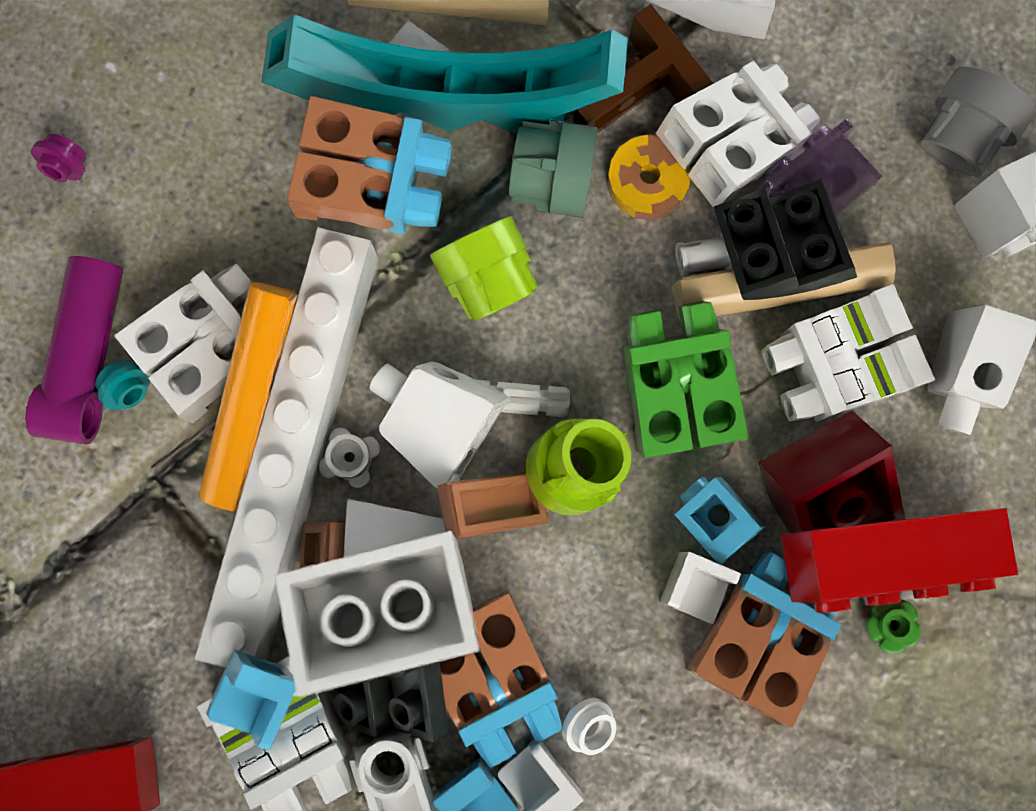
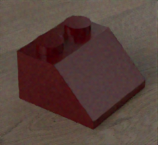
M854 411L846 413L758 462L769 499L789 533L905 520L892 445Z

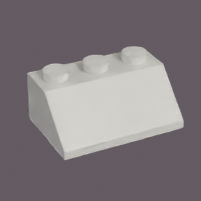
M452 531L274 575L297 697L480 651L468 584L458 542Z

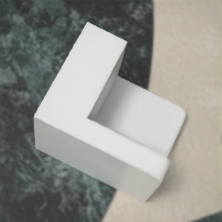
M679 552L659 602L702 621L714 624L728 585L737 584L741 573L694 553Z
M534 739L498 771L499 779L524 811H572L584 801L579 786L543 741L536 742Z

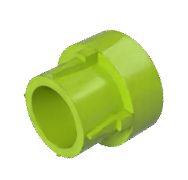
M512 216L483 227L430 254L444 287H448L453 298H458L469 320L476 321L533 294L536 292L535 289L538 288L528 265L531 259L526 250L527 246Z
M582 418L560 421L542 433L531 445L525 466L528 485L536 499L547 509L567 516L585 514L613 501L616 494L621 491V484L627 477L631 467V450L625 438L628 433H622L616 426L604 420ZM570 455L575 456L582 463L584 468L583 478L575 471Z

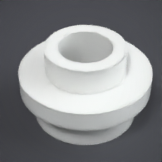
M589 698L575 705L567 714L562 729L563 740L576 752H583L587 755L598 754L605 750L614 739L616 721L613 718L611 708L601 699Z

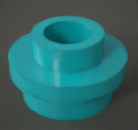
M129 360L115 361L106 366L96 378L95 387L98 390V399L109 410L132 408L139 404L146 396L147 388L150 384L148 379L150 376L145 374L137 364H133Z

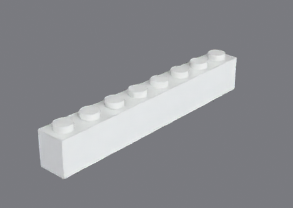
M319 227L317 229L195 660L226 668L235 649L268 661L281 614L274 575L292 571L302 537V524L306 522L320 472L319 462L324 458L378 262V256L371 240Z

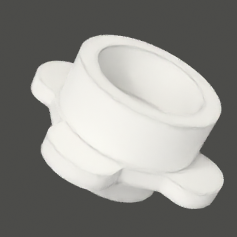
M344 427L334 429L329 435L330 443L326 448L325 458L319 462L321 474L329 479L336 476L346 479L355 488L364 487L371 478L368 470L372 459L380 453L378 441L370 436L362 439L351 435L350 431ZM351 452L355 458L352 462L348 463L345 461V455Z

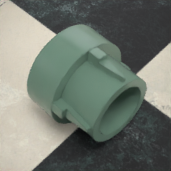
M550 120L549 125L523 121L522 127L519 126L513 154L509 196H512L511 202L537 206L536 211L583 218L598 127Z

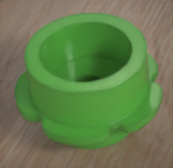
M905 600L894 604L873 605L866 619L867 633L870 639L879 643V647L886 652H902L905 646L916 644L921 634V626L916 620L918 619V612L912 604ZM892 620L898 622L899 627L897 630L893 631L890 628Z

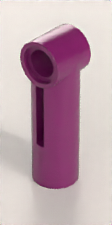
M68 257L42 383L34 388L26 406V428L32 437L85 445L90 444L95 439L100 428L103 412L102 403L98 399L95 381L99 373L104 369L124 271L122 267L90 257Z

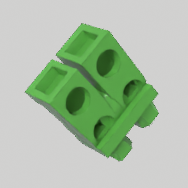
M710 301L678 306L683 335L665 338L660 311L628 315L629 345H623L622 349L624 361L626 362L628 387L634 417L636 451L644 458L692 450V443L702 448L749 439L734 360L730 350L732 346L729 330L719 329L718 320Z

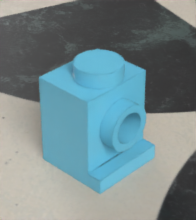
M704 476L698 479L680 496L685 505L674 514L720 565L729 560L767 526V523L756 515L722 477H715L710 482ZM717 504L725 506L729 511V520L725 525L715 523L711 517V511Z

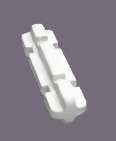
M477 380L510 397L501 412L538 415V411L546 412V416L565 417L569 412L570 390L566 387L548 386V390H540L541 385L498 382L497 386H492L490 381Z

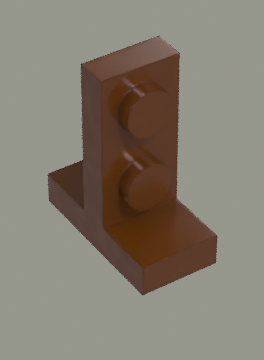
M650 4L635 14L633 18L629 41L640 55L634 56L625 64L623 92L574 110L573 123L598 127L597 133H599L664 86L677 102H680L714 83Z

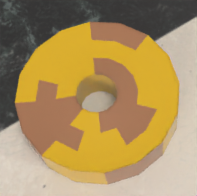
M647 134L633 137L621 145L611 159L607 178L610 197L621 211L633 218L654 220L666 217L679 207L686 196L691 179L688 173L691 169L690 166L683 169L658 136ZM646 171L652 172L656 175L658 181L652 184L645 183L640 178V174Z

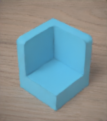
M234 649L208 706L207 716L213 722L250 733L257 747L269 750L296 691L294 677L286 667Z
M481 756L436 791L433 804L438 811H518V806Z

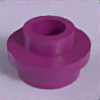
M48 134L44 140L35 142L31 149V154L37 161L36 166L38 170L50 179L58 182H66L67 180L77 181L82 178L85 172L83 164L86 159L85 152L66 137L58 134Z

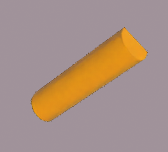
M252 282L249 284L198 494L203 502L211 506L232 512L238 509L297 298L296 291L265 283Z

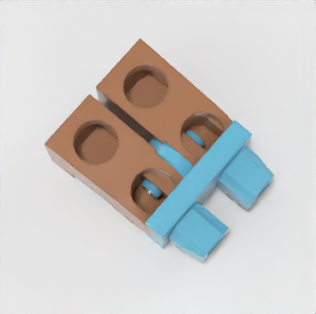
M310 96L299 143L302 152H297L287 202L295 217L318 221L319 217L340 220L370 228L388 229L390 232L405 234L407 225L436 227L441 207V192L415 187L418 171L446 177L452 152L451 141L433 134L423 133L422 120L409 117L402 119L387 113Z
M768 552L762 555L752 568L750 574L740 575L738 583L733 585L732 592L724 602L713 627L700 650L695 651L686 670L724 692L735 696L738 700L773 720L793 728L826 657L831 639H835L841 624L832 619L835 612L816 613L814 603L791 602L790 595L783 592L788 582L785 559Z
M509 590L473 608L479 649L487 664L483 666L476 652L440 661L445 707L458 728L465 746L474 744L477 752L490 768L509 759L516 753V748L505 726L524 717L536 742L542 741L563 729L558 709L554 700L558 699L556 691Z

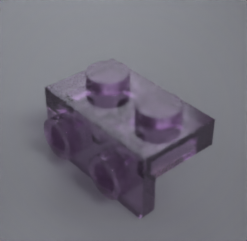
M846 118L833 129L828 125L822 126L803 144L802 147L805 149L803 153L792 161L788 156L781 158L767 170L762 178L766 182L764 187H766L769 198L822 179L834 213L837 216L875 186L882 175L847 138L854 125Z

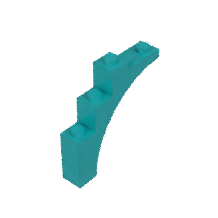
M294 14L268 31L261 83L308 101L310 96L390 115L401 112L449 132L479 120H484L517 134L519 126L522 127L523 121L547 125L550 124V120L564 122V115L566 113L622 93L628 38L611 29L577 42L544 49L506 53H457L417 49L374 41L329 28Z

